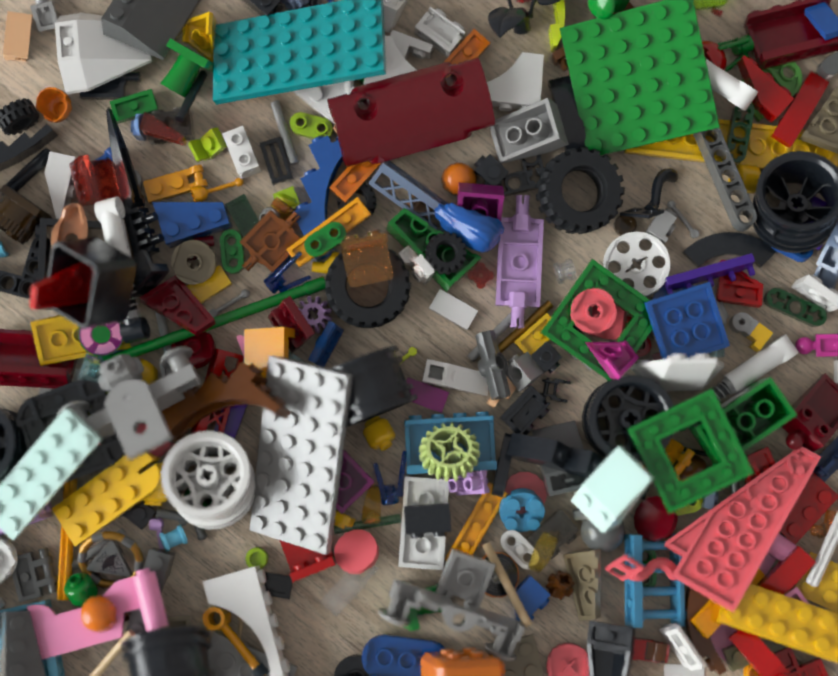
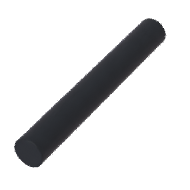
M201 70L197 75L175 117L176 121L181 123L184 121L208 76L206 71Z

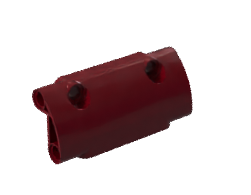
M479 58L463 61L457 65L443 62L431 67L357 86L349 95L344 94L327 99L346 167L367 161L372 164L386 162L469 138L474 131L495 126L492 101Z

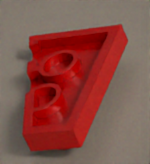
M81 261L31 286L29 307L33 310L89 303L94 277L92 266Z

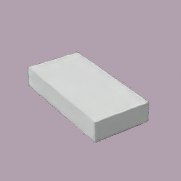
M441 289L429 307L432 311L465 330H468L478 310Z

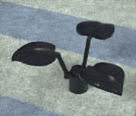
M507 0L509 9L499 7L492 10L488 15V22L493 32L499 38L511 29H513L515 34L523 35L531 30L530 18H533L536 2L539 5H551L561 0H532L529 12L522 7L514 8L512 1Z

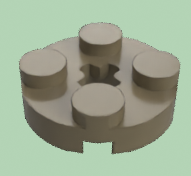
M186 241L177 246L173 251L171 266L177 278L182 282L191 285L203 283L212 277L216 270V253L203 241ZM196 256L200 264L192 268L188 259Z

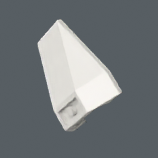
M75 13L59 16L55 22L57 59L66 94L86 92L151 63L152 55L103 35L101 20L103 15Z
M674 354L664 360H637V363L631 366V370L637 376L646 377L658 383L665 391H700L724 368V363L717 358H709V354H696L695 356H690V359H686V354Z

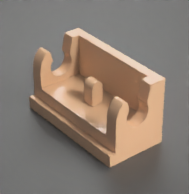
M7 11L3 47L5 60L27 61L33 19L32 14Z

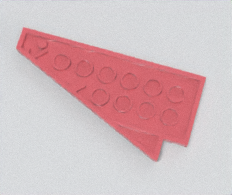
M804 447L792 451L667 540L664 547L682 557L672 577L734 613L821 456Z

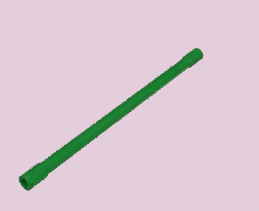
M323 276L298 287L215 316L213 318L216 324L204 332L278 306L289 296L294 300L325 290V279ZM182 328L114 354L91 360V365L94 372L98 373L102 363L119 354L130 355L135 358L196 335Z

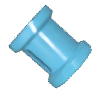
M181 525L166 534L163 532L159 534L160 541L166 552H169L170 548L183 543L185 545L188 543Z

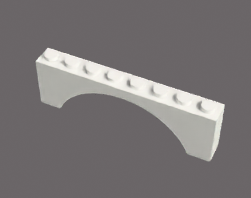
M385 35L386 75L364 78V85L416 71L400 53L392 36ZM522 52L510 69L499 77L488 81L487 85L492 106L499 107L501 111H511L512 109L520 110L541 101L544 55Z
M260 565L203 581L208 604L233 612L243 619L255 632L265 650L270 676H289L290 665L288 659H284L282 652L284 650V642L282 637L278 636L276 630L278 620L276 614H272L271 611L272 597L269 591L266 592L264 584L267 582L266 574L263 569H260Z

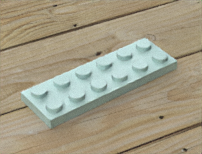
M70 407L62 411L0 484V529L12 540L19 537L102 441V438Z

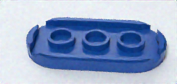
M381 634L371 638L365 644L361 660L365 671L370 676H421V657L426 652H438L445 647L433 640Z

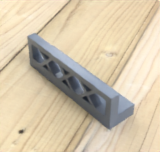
M390 160L382 162L368 184L402 209L406 208L429 223L434 229L443 232L442 226L439 228L432 223L431 215H435V211H430L429 207L434 210L438 207V204L446 205L448 202ZM383 173L390 178L391 186L382 187L375 181ZM395 189H406L409 199L400 200L397 198ZM413 202H424L427 212L418 213L414 210Z

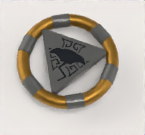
M101 531L92 534L81 544L78 550L77 561L82 573L90 575L96 585L104 588H110L116 581L136 576V571L143 569L144 558L139 546L134 540L118 532ZM110 539L88 565L87 551L89 547L94 543ZM116 541L128 547L134 554L133 572L123 556L122 548ZM94 572L125 577L117 580H107Z

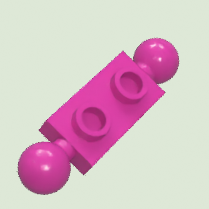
M815 334V341L808 337H801L796 341L795 347L803 355L816 350V357L838 356V334Z

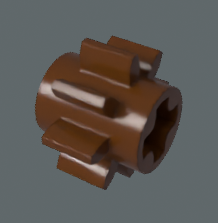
M559 570L556 575L551 573L547 578L548 584L545 588L548 589L551 597L562 600L565 596L570 597L573 593L572 587L575 585V582H572L570 574Z

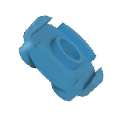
M519 488L511 491L510 495L506 498L504 496L499 505V514L505 528L508 530H515L517 532L534 531L539 528L540 522L544 518L545 508L542 499L534 491ZM521 507H525V510L527 511L523 514H519L518 512H516V510H520Z

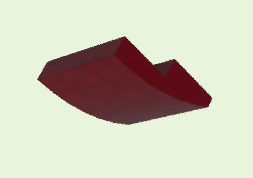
M291 296L284 299L279 307L272 310L268 316L274 327L295 329V338H288V349L291 353L298 350L315 334Z

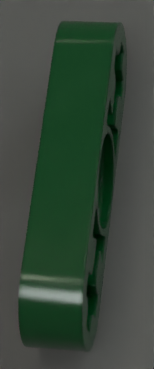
M752 104L747 108L746 112L748 113L743 117V122H738L742 115L738 110L741 108L735 106L732 110L726 144L730 152L735 149L736 144H740L737 147V153L740 156L736 159L733 158L735 165L739 164L746 157L755 112ZM734 128H742L745 132L744 138L735 137L733 133Z
M773 288L764 295V302L767 307L811 327L821 326L827 320V313L822 307L780 288ZM777 293L778 299L782 301L786 300V298L789 299L786 301L785 305L784 303L779 301L772 303L773 299L770 297V295H774ZM793 301L798 302L801 306L798 314L790 310V304ZM806 310L812 314L818 312L820 320L814 322L813 316L807 314L802 317Z

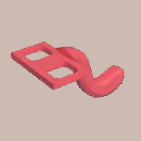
M625 554L605 566L604 569L621 581L630 579L636 582L644 581L656 569H661L670 580L676 581L672 574L678 565L668 558L658 557L643 566ZM623 561H629L630 563L635 565L636 568H630L629 566L624 564ZM612 568H618L619 570L624 572L625 575L618 574L617 572L612 570Z

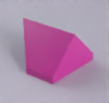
M627 340L623 342H585L611 379L620 378L639 359Z

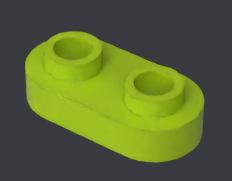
M298 112L290 119L291 130L296 135L314 139L321 135L324 137L328 135L331 138L333 134L332 124L325 118ZM304 120L305 123L302 126H298L297 121ZM321 125L326 127L323 132L318 131V127Z

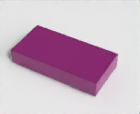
M407 377V384H412L414 389L410 390L411 395L416 394L418 398L412 403L442 413L449 392Z

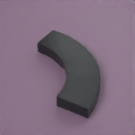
M724 232L706 236L690 245L682 253L697 267L717 256H743L752 253L755 260L754 263L760 268L777 251L764 241L751 235Z

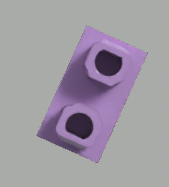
M487 471L466 472L465 479L459 475L457 481L453 478L449 479L450 493L456 492V496L490 493L487 486Z

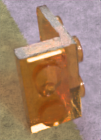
M380 230L367 232L366 237L358 238V234L344 237L345 241L340 243L350 287L355 288L393 278L386 232L381 233Z

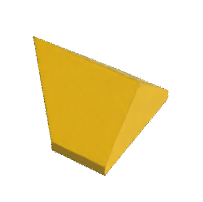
M207 12L190 18L183 28L182 42L187 43L211 62H213L215 28L217 24L214 14Z

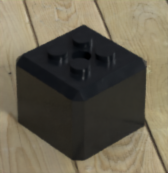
M97 237L54 243L52 245L47 278L81 261L92 266L94 277L89 303L51 309L82 329L121 323L127 320L137 262L132 257Z

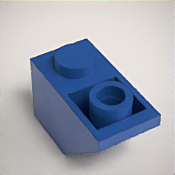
M529 574L515 588L531 621L534 619L533 614L538 608L542 610L550 601L548 597L551 594ZM514 609L515 620L521 621L516 610Z

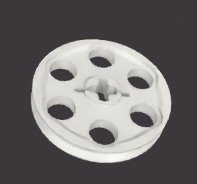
M629 232L619 236L609 245L604 255L603 267L608 270L611 262L619 263L621 266L620 271L613 274L623 281L625 279L632 280L634 283L633 288L645 297L656 293L664 285L665 278L669 275L670 257L666 247L658 238L645 232ZM644 239L652 243V247L648 251H643L639 247V243ZM619 243H628L630 246L627 253H620L617 250ZM655 257H662L665 260V265L662 268L653 266L652 261ZM633 260L636 262L643 260L640 270L637 268L631 269ZM646 277L655 278V287H645L643 284Z

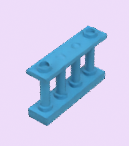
M625 534L624 555H628L643 566L646 565L642 562V552L644 550L669 549L664 547L666 541H643L642 535ZM670 550V560L678 565L682 557ZM624 561V564H626L630 568H636V566L630 563L629 561ZM656 569L653 573L665 572L661 569ZM625 580L626 626L643 628L644 619L669 618L671 623L679 624L680 627L685 626L687 613L684 603V584L682 582L670 580V586L644 587L642 581ZM644 596H670V609L644 610L643 598Z

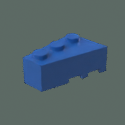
M152 202L158 215V222L165 244L170 248L196 237L209 236L233 228L227 207L223 202Z

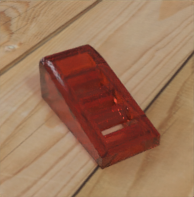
M144 112L139 128L145 135L186 146L187 141L182 134L149 113Z

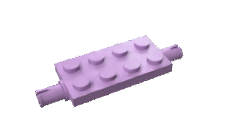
M516 195V214L513 217L501 218L505 229L503 234L500 235V242L498 243L495 306H509L511 308L510 328L517 327V319L518 328H524V313L527 307L540 308L544 219H533L529 215V195H524L523 204L522 195Z

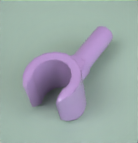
M152 518L149 521V530L157 531L159 549H164L159 534L163 531L164 521L161 518Z

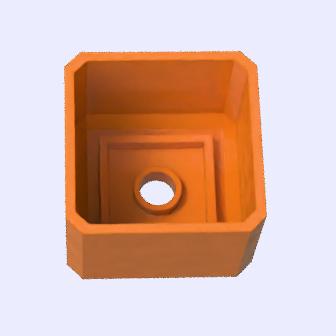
M464 647L462 650L456 651L452 648H443L438 652H426L421 657V676H504V663L499 658L475 647Z

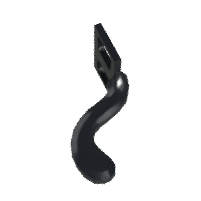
M672 168L659 171L652 184L649 204L644 208L634 207L620 212V216L651 218L663 214L664 210L658 209L662 186L665 182H676L678 180L677 171Z

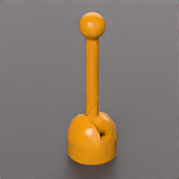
M236 178L233 182L211 189H206L202 186L191 187L190 191L193 201L204 202L208 198L209 193L235 185L242 186L243 179Z

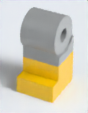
M745 312L737 313L729 320L730 329L735 333H741L752 342L749 348L755 352L760 351L773 334L772 331Z

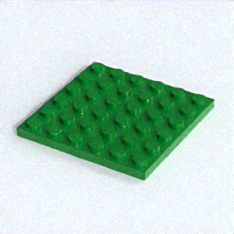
M663 0L614 13L608 19L595 18L560 28L578 115L582 119L585 128V147H588V150L597 149L600 150V155L720 127L694 0Z

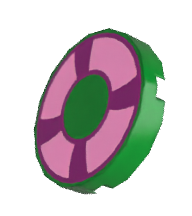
M121 323L87 329L79 327L78 339L81 346L88 353L95 356L113 354L120 348L123 342L120 334Z

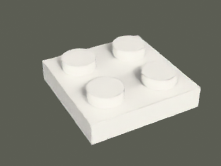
M808 274L797 279L791 286L792 289L813 304L822 307L826 313L838 309V291L833 288L828 289L822 284L823 281L815 275L810 276Z

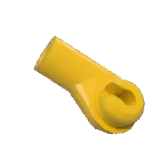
M332 253L325 262L313 261L312 272L327 274L331 263L340 253Z

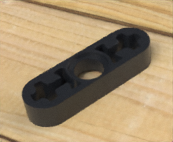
M505 433L491 493V495L499 497L504 495L512 459L511 456L507 455L512 434Z

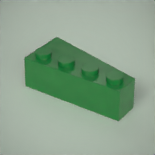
M406 208L402 209L392 218L386 228L404 248L409 246L418 256L422 254L424 258L426 247L431 238L441 233L440 230L434 229L429 223ZM441 245L436 250L437 257L443 262H450L455 257L453 248L448 245ZM467 250L466 259L456 272H452L449 275H446V273L441 275L435 271L432 278L448 292L478 264L482 257Z

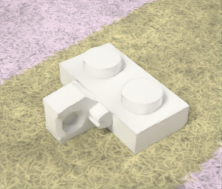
M409 246L398 253L399 258H402L406 265L411 266V275L418 283L422 282L426 285L431 280L435 270L422 254L418 256Z

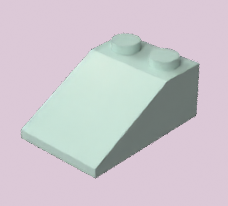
M618 446L584 482L571 501L605 533L620 525L654 478L625 449Z

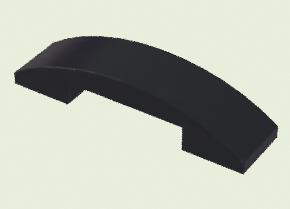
M570 76L548 80L552 101L558 106L569 144L564 146L565 151L571 148L585 147V128L582 119L578 115Z

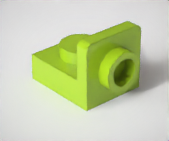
M218 127L211 128L200 139L188 142L197 162L213 159L227 147Z

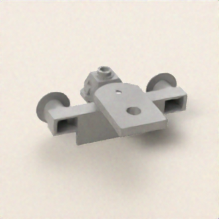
M176 347L166 352L160 360V365L164 368L171 367L173 373L150 385L142 381L143 377L141 374L144 368L140 359L130 355L119 354L102 363L99 368L100 376L97 380L103 391L110 392L105 400L104 405L106 408L88 417L87 411L91 407L90 403L77 400L64 405L58 411L57 417L65 408L70 407L99 436L108 439L117 434L127 458L132 461L173 439L161 411L185 399L183 392L202 383L197 370L189 361L193 351L189 347ZM141 423H146V431L142 434H137V426Z

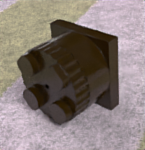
M3 185L0 189V192L4 194L0 200V229L6 235L24 245L34 234L36 224H40V218L52 219V216L9 186Z

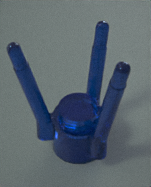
M298 252L293 257L289 255L273 273L271 272L263 280L273 294L278 291L280 293L311 279V276L308 275L287 285L284 284L287 280L283 273L302 255V252Z
M406 451L402 452L397 488H395V484L384 485L378 464H373L382 505L399 503V497L403 496L402 488L406 465Z

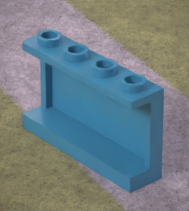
M475 412V417H467L466 413H453V418H444V414H432L431 419H422V415L409 416V420H404L407 474L428 473V469L422 467L423 462L419 459V446L422 445L421 439L426 437L427 430L433 432L434 425L440 429L442 423L446 427H450L451 422H453L456 428L461 424L463 431L469 428L470 435L475 434L476 442L479 443L480 457L478 458V465L473 466V471L497 470L494 416H489V412ZM458 442V446L462 448L464 452H467L465 446ZM431 451L433 457L437 461L441 462V457L437 456L435 452Z

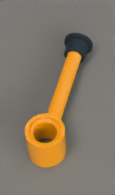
M219 606L208 608L203 614L205 627L210 630L222 631L253 669L252 673L254 676L268 675L270 669H267L263 663L260 664L229 626L231 622L230 611ZM216 612L221 616L219 624L215 623L213 618Z

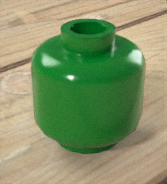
M78 573L68 578L64 586V592L74 606L83 607V604L89 598L98 595V588L90 575Z

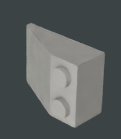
M549 98L495 120V126L490 127L499 163L501 164L549 153L569 145L558 106Z

